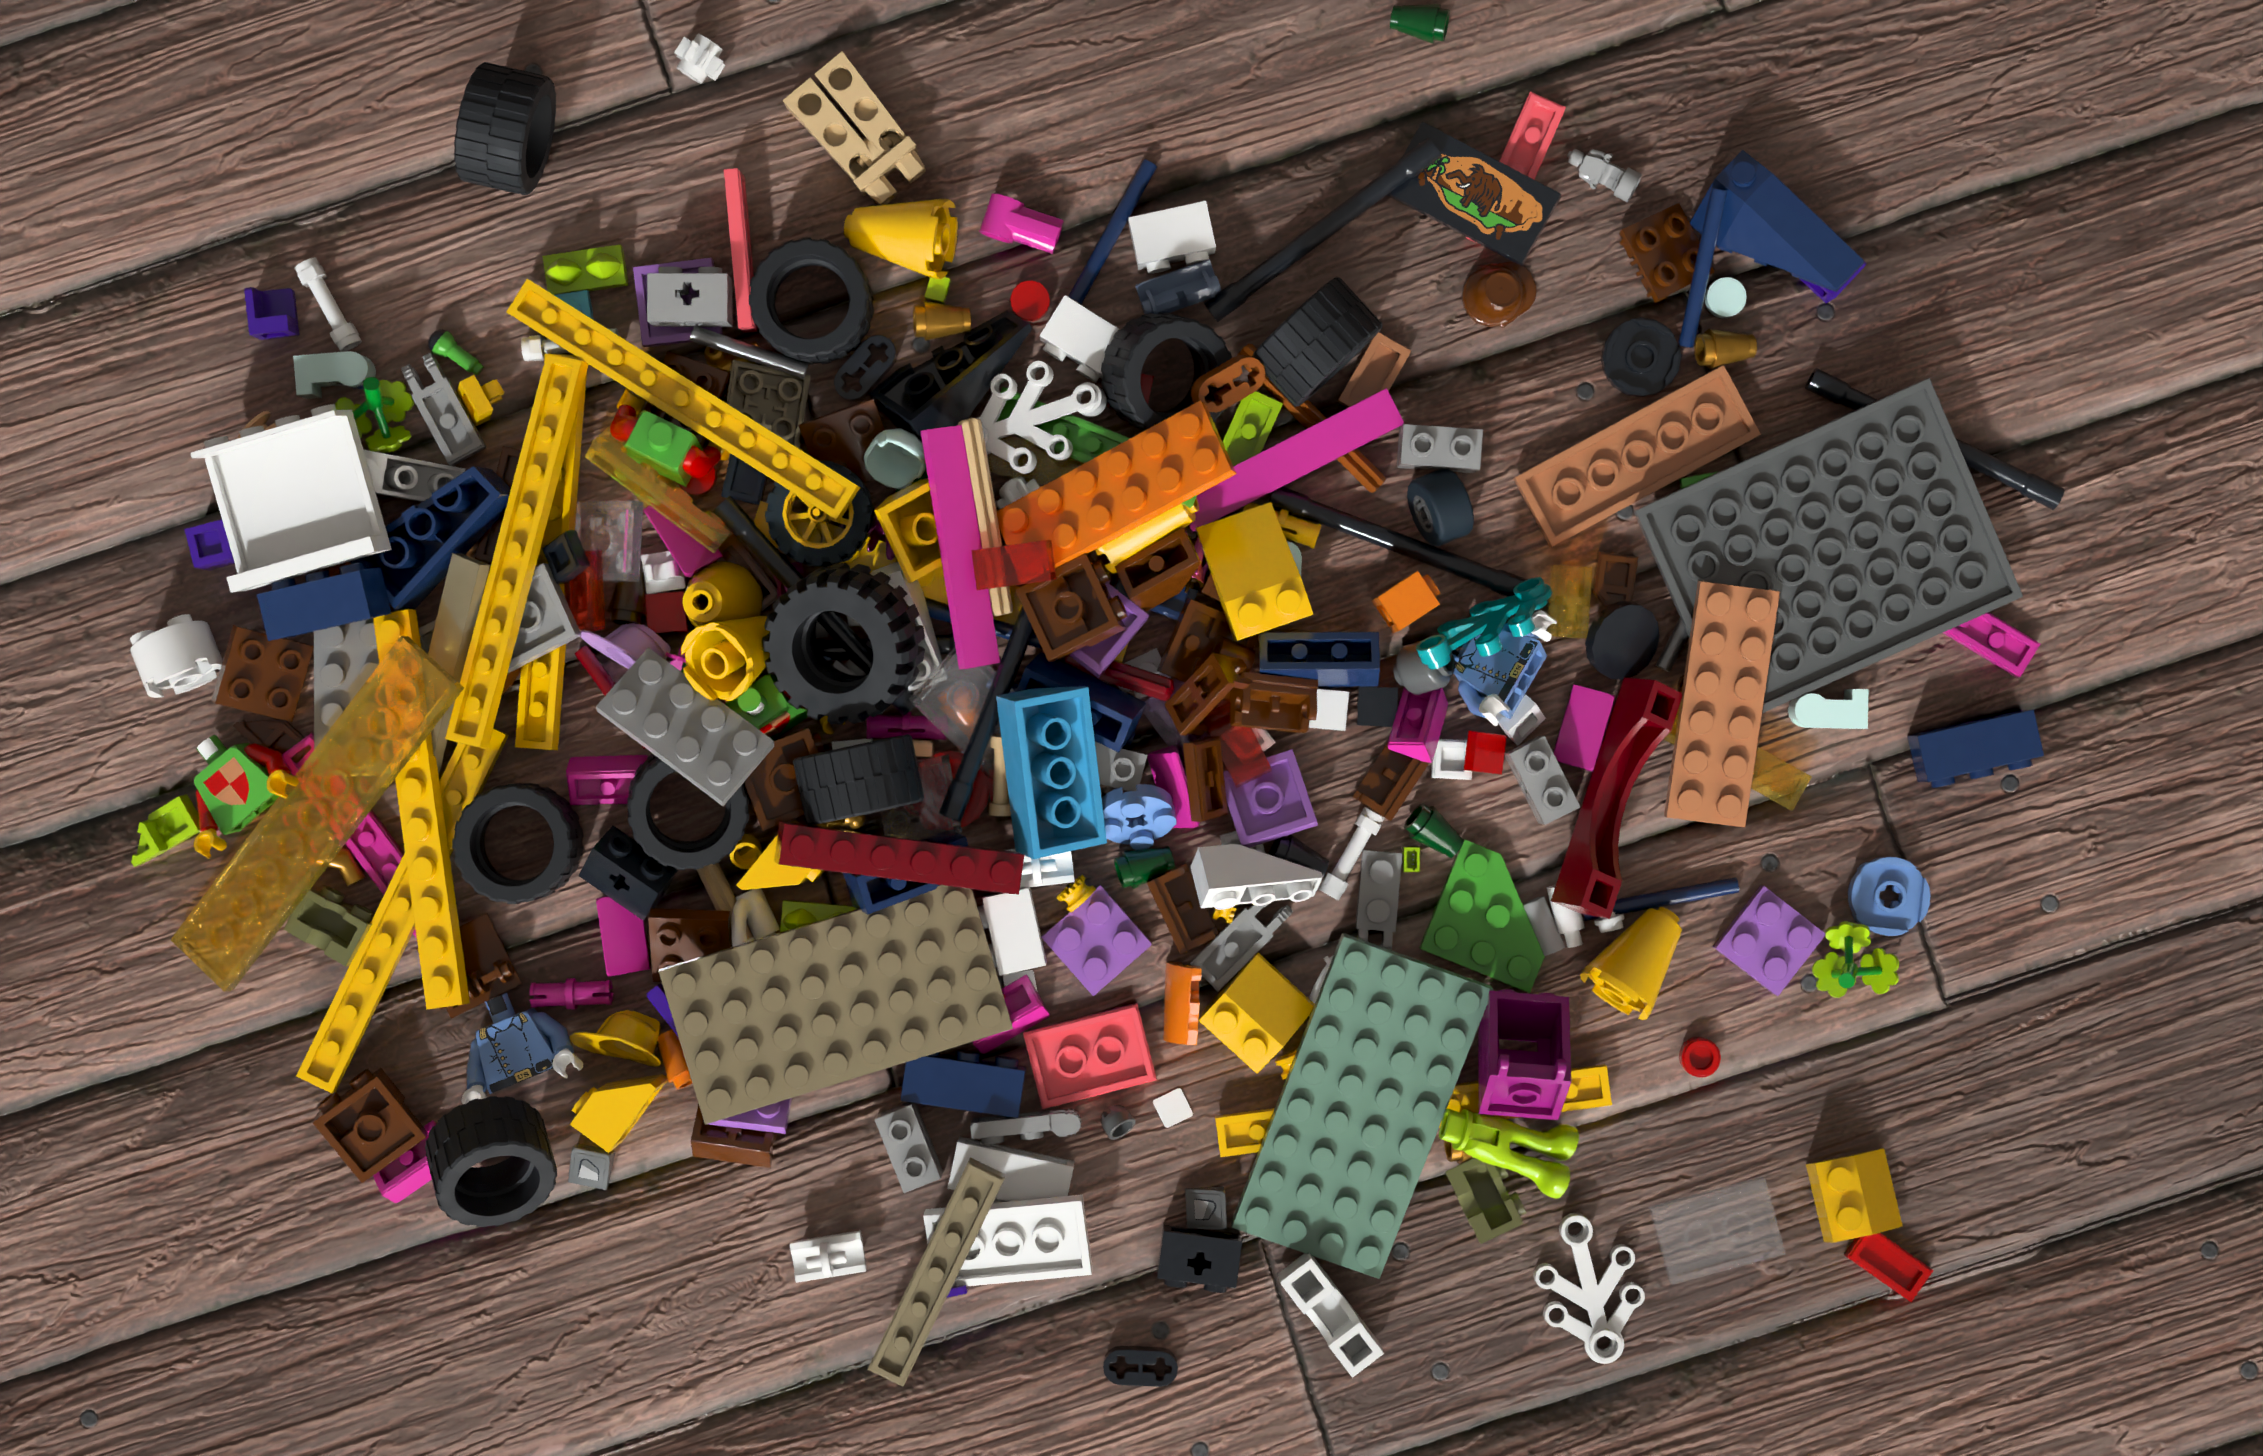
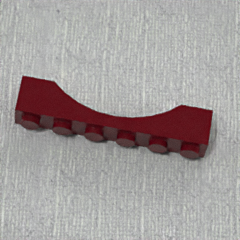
M1624 677L1551 898L1552 902L1580 914L1610 919L1622 883L1618 843L1626 802L1645 762L1658 744L1671 732L1683 693L1656 680Z
M780 821L774 861L779 865L1019 895L1024 855L1015 851L903 839Z

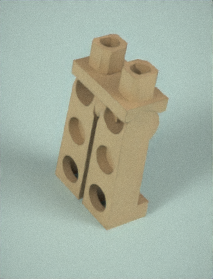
M841 51L814 75L822 88L832 97L865 137L863 140L811 77L788 95L783 102L792 115L800 121L852 179L863 196L868 194L879 205H886L898 194L886 179L889 175L898 169L907 181L912 183L923 175L926 169L917 154L916 144L909 136L906 137L843 51Z

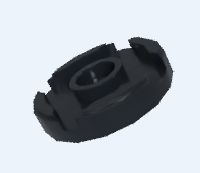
M1640 317L1625 321L1611 331L1603 344L1601 363L1604 375L1614 388L1625 395L1646 397L1657 394L1672 383L1680 368L1682 355L1677 340L1674 338L1675 335L1670 328L1654 319Z
M1619 601L1608 605L1601 611L1603 615L1598 621L1594 620L1588 629L1585 647L1587 659L1598 672L1610 679L1623 680L1624 677L1630 678L1637 675L1649 665L1657 651L1660 635L1658 622L1651 611L1635 602Z

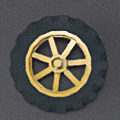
M823 460L819 462L860 487L848 507L849 519L841 518L840 521H837L777 482L774 483L775 487L772 493L769 492L766 502L768 507L767 511H765L766 522H768L770 529L768 530L769 534L779 546L778 548L793 560L816 567H829L851 559L866 544L865 541L868 535H870L868 532L873 526L874 505H872L871 495L862 480L846 467ZM796 497L800 498L809 507L808 512L791 514L792 505ZM810 519L811 523L803 536H801L796 531L792 521ZM830 521L846 525L843 532L835 539H833L828 526ZM818 524L822 527L826 543L808 541Z

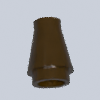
M630 566L621 567L620 576L607 608V612L610 613V622L618 625L641 624L642 618L646 617L643 569Z

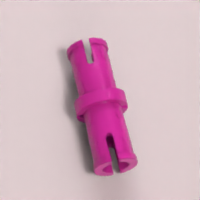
M908 712L905 716H869L867 718V739H886L909 734L912 736V739H942L946 741L947 716L911 715V712Z
M568 978L565 983H531L530 996L534 995V999H530V1004L532 1008L566 1006L568 1010L577 1009L578 1005H612L613 992H609V989H613L612 981L577 982L576 978Z

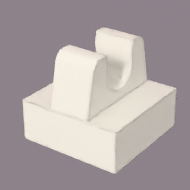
M670 551L641 555L647 594L665 593L687 588L686 576Z
M1526 694L1511 719L1503 716L1501 713L1496 715V719L1499 721V725L1505 734L1517 746L1546 719L1537 704Z

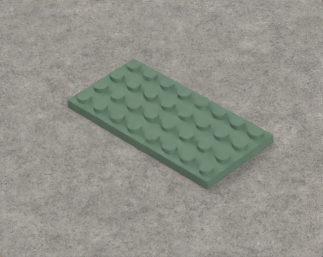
M1342 933L1231 1221L1232 1228L1306 1254L1310 1253L1314 1257L1380 1279L1441 1124L1443 1114L1446 1111L1488 1004L1489 991H1493V988L1485 983Z

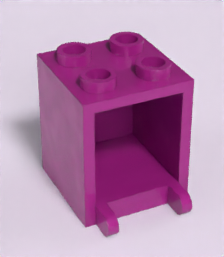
M1509 989L1489 991L1488 1004L1478 1029L1479 1114L1558 1120L1571 1084L1569 997L1556 996L1548 992L1539 994L1517 993ZM1499 1039L1537 1042V1052L1499 1049Z

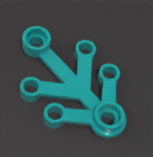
M1540 577L1525 580L1513 589L1515 595L1478 603L1469 610L1472 617L1451 620L1440 625L1437 629L1439 635L1428 637L1416 646L1421 662L1426 664L1429 669L1441 668L1451 661L1449 656L1451 651L1481 633L1482 635L1475 641L1480 656L1486 657L1499 652L1503 648L1499 634L1508 617L1515 613L1516 615L1508 621L1513 637H1522L1531 633L1535 629L1531 616L1534 611L1547 605V599L1553 593L1550 585L1545 584L1543 578Z

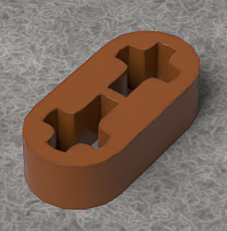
M1239 355L1231 358L1200 376L1194 382L1191 390L1194 404L1201 400L1206 404L1209 412L1217 413L1223 411L1254 393L1262 386L1266 374L1264 366L1258 359L1250 356ZM1242 366L1252 369L1247 375L1248 382L1241 380L1232 381L1243 373ZM1224 385V388L1214 394V402L1204 398L1209 393L1207 386L1219 388Z

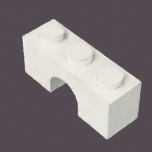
M1304 1253L1278 1273L1280 1284L1302 1313H1306L1325 1338L1328 1347L1352 1378L1384 1354L1379 1341L1314 1256L1310 1253Z

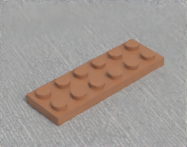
M1723 365L1516 476L1513 480L1551 548L1758 437L1761 433Z
M1698 581L1682 687L1683 696L1679 708L1664 811L1666 818L1745 828L1780 591Z

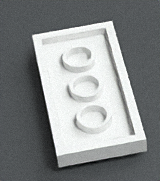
M1083 1194L993 1203L952 1287L1092 1275L1093 1267ZM945 1208L925 1209L923 1217L927 1244Z

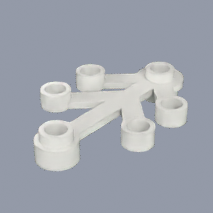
M1035 361L1027 368L1026 375L1029 381L1010 417L997 422L1006 401L1015 396L1017 383L1006 374L996 375L990 384L993 394L982 415L979 417L982 422L987 455L992 453L1008 461L1013 469L1022 474L1033 471L1037 463L1033 452L1023 447L1015 449L1000 440L1009 435L1017 434L1045 449L1048 455L1055 460H1067L1073 452L1071 441L1062 435H1051L1036 426L1077 411L1086 417L1098 416L1103 412L1107 403L1106 395L1101 388L1093 383H1082L1075 388L1071 396L1033 409L1044 387L1052 382L1054 376L1053 370L1043 361ZM1044 368V377L1036 380L1035 373L1038 369ZM1004 381H1008V390L1004 393H1000V384ZM1085 392H1091V400L1086 404H1082V395ZM1058 442H1064V450L1060 454H1055V445ZM1027 454V464L1023 467H1019V458L1022 455Z
M1570 1213L1561 1220L1559 1232L1563 1240L1568 1245H1571L1581 1288L1558 1275L1557 1270L1548 1263L1538 1265L1534 1270L1533 1276L1535 1282L1541 1288L1552 1289L1586 1309L1591 1326L1569 1315L1565 1306L1558 1301L1546 1304L1543 1309V1316L1550 1326L1561 1327L1583 1340L1585 1351L1592 1360L1601 1364L1612 1363L1621 1356L1624 1349V1339L1621 1331L1634 1309L1644 1302L1645 1293L1637 1283L1627 1282L1619 1290L1621 1302L1608 1321L1606 1320L1603 1307L1625 1270L1633 1266L1635 1254L1625 1244L1615 1245L1609 1254L1611 1262L1597 1284L1587 1245L1593 1235L1592 1225L1582 1214ZM1572 1222H1579L1581 1224V1231L1577 1235H1570L1568 1233V1226ZM1622 1250L1628 1251V1260L1622 1264L1617 1263V1253ZM1544 1270H1551L1553 1272L1551 1281L1547 1283L1541 1282L1539 1280L1540 1273ZM1629 1289L1638 1290L1639 1295L1635 1301L1630 1302L1625 1299V1294ZM1554 1308H1560L1563 1312L1562 1317L1557 1321L1549 1318V1313ZM1603 1336L1609 1337V1346L1605 1349H1599L1597 1347L1598 1339Z

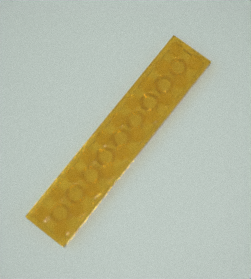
M409 636L399 637L295 776L299 779V784L297 786L290 784L286 786L285 791L288 797L283 798L279 796L171 938V941L224 992L233 991L464 689L456 679Z

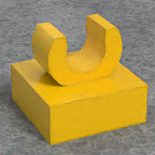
M475 375L460 381L457 393L475 426L490 420L494 410L491 405L502 400L501 395L505 393L497 379L480 386Z

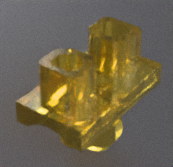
M1551 565L1550 587L1553 593L1549 598L1548 614L1557 620V624H1551L1547 628V632L1552 637L1587 638L1593 567Z

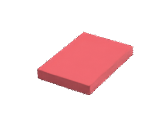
M1138 1003L1023 1032L1042 1109L1157 1080Z

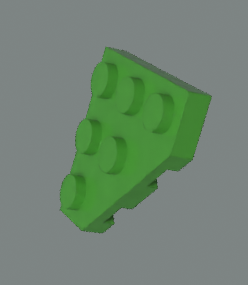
M1464 839L1461 849L1456 854L1419 948L1530 993L1545 956L1500 853Z

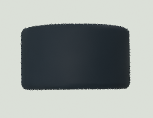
M1439 469L1410 482L1407 491L1409 509L1418 531L1428 543L1433 546H1440L1466 536L1471 532L1474 524L1472 504L1463 483L1450 469Z

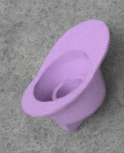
M631 623L622 625L604 638L589 631H581V638L587 644L627 669L636 662L648 647L665 660L667 658L665 656L666 652L670 653L671 650L670 646L652 629L641 624Z

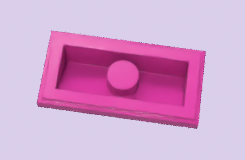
M680 489L643 509L685 576L692 577L723 557Z
M1573 684L1553 751L1558 762L1593 771L1615 695Z
M1404 687L1387 743L1388 749L1423 762H1433L1448 709V701L1443 688L1414 695Z
M1172 745L1147 754L1156 786L1166 790L1172 797L1177 823L1173 828L1198 827L1200 822L1191 821L1187 779L1177 748Z
M648 756L571 757L566 770L570 805L627 804L630 782L636 775L635 771L640 764L647 760Z
M608 896L596 898L607 976L651 969L644 921Z
M1027 974L1002 988L1006 996L1004 1000L1013 1029L973 1041V1045L982 1054L991 1051L1050 1016Z
M432 1120L423 1126L428 1132L425 1139L373 1175L383 1197L398 1203L432 1180L425 1145L426 1140L429 1138L430 1130L436 1125L435 1121Z

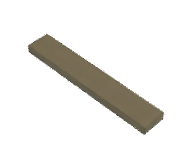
M452 553L424 668L433 754L437 760L438 774L440 773L447 744L445 736L490 565L462 553Z
M970 1157L867 1370L902 1387L904 1386L1000 1190L1006 1174Z

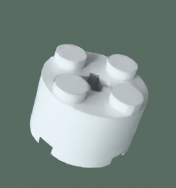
M184 614L170 619L167 622L168 627L155 632L153 630L141 631L130 638L132 643L130 652L149 697H164L162 690L173 688L175 694L184 693L217 678L215 670L221 669L223 660L207 622L193 621L190 614Z

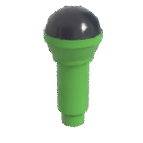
M438 329L430 335L428 347L434 355L450 358L469 373H474L477 376L481 373L484 366L479 363L478 359L458 346L449 331Z

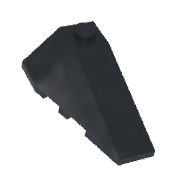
M1006 310L971 329L970 332H966L964 341L954 347L944 350L943 346L934 349L931 351L933 358L919 366L912 368L909 363L899 368L873 389L869 395L897 428L914 434L922 442V430L956 426L960 421L969 418L989 390L992 379L1002 372L1028 336L1032 327L1027 321Z

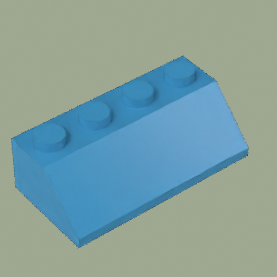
M1086 686L1035 688L997 695L1015 851L1032 859L1106 844L1107 839L1089 688Z

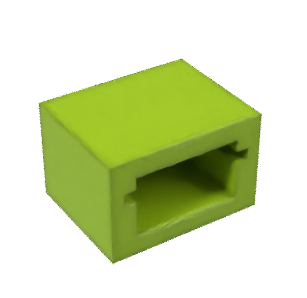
M947 277L942 279L930 278L925 299L945 304L951 279Z
M1402 847L1403 872H1420V847Z

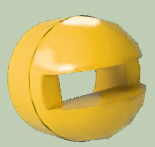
M744 834L742 840L738 841L735 849L730 853L731 862L739 868L750 869L762 854L759 840L751 834Z

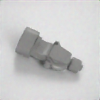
M1574 149L1569 151L1567 155L1568 163L1576 167L1580 165L1578 175L1592 189H1596V184L1600 183L1614 191V196L1627 203L1633 196L1643 174L1629 167L1625 170L1610 163V158L1613 157L1612 153L1606 154L1602 151L1591 149L1585 156L1583 152Z

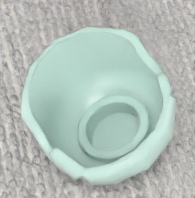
M901 428L880 432L873 439L864 455L865 469L874 480L890 488L903 489L911 485L916 478H921L926 469L922 442L914 434Z

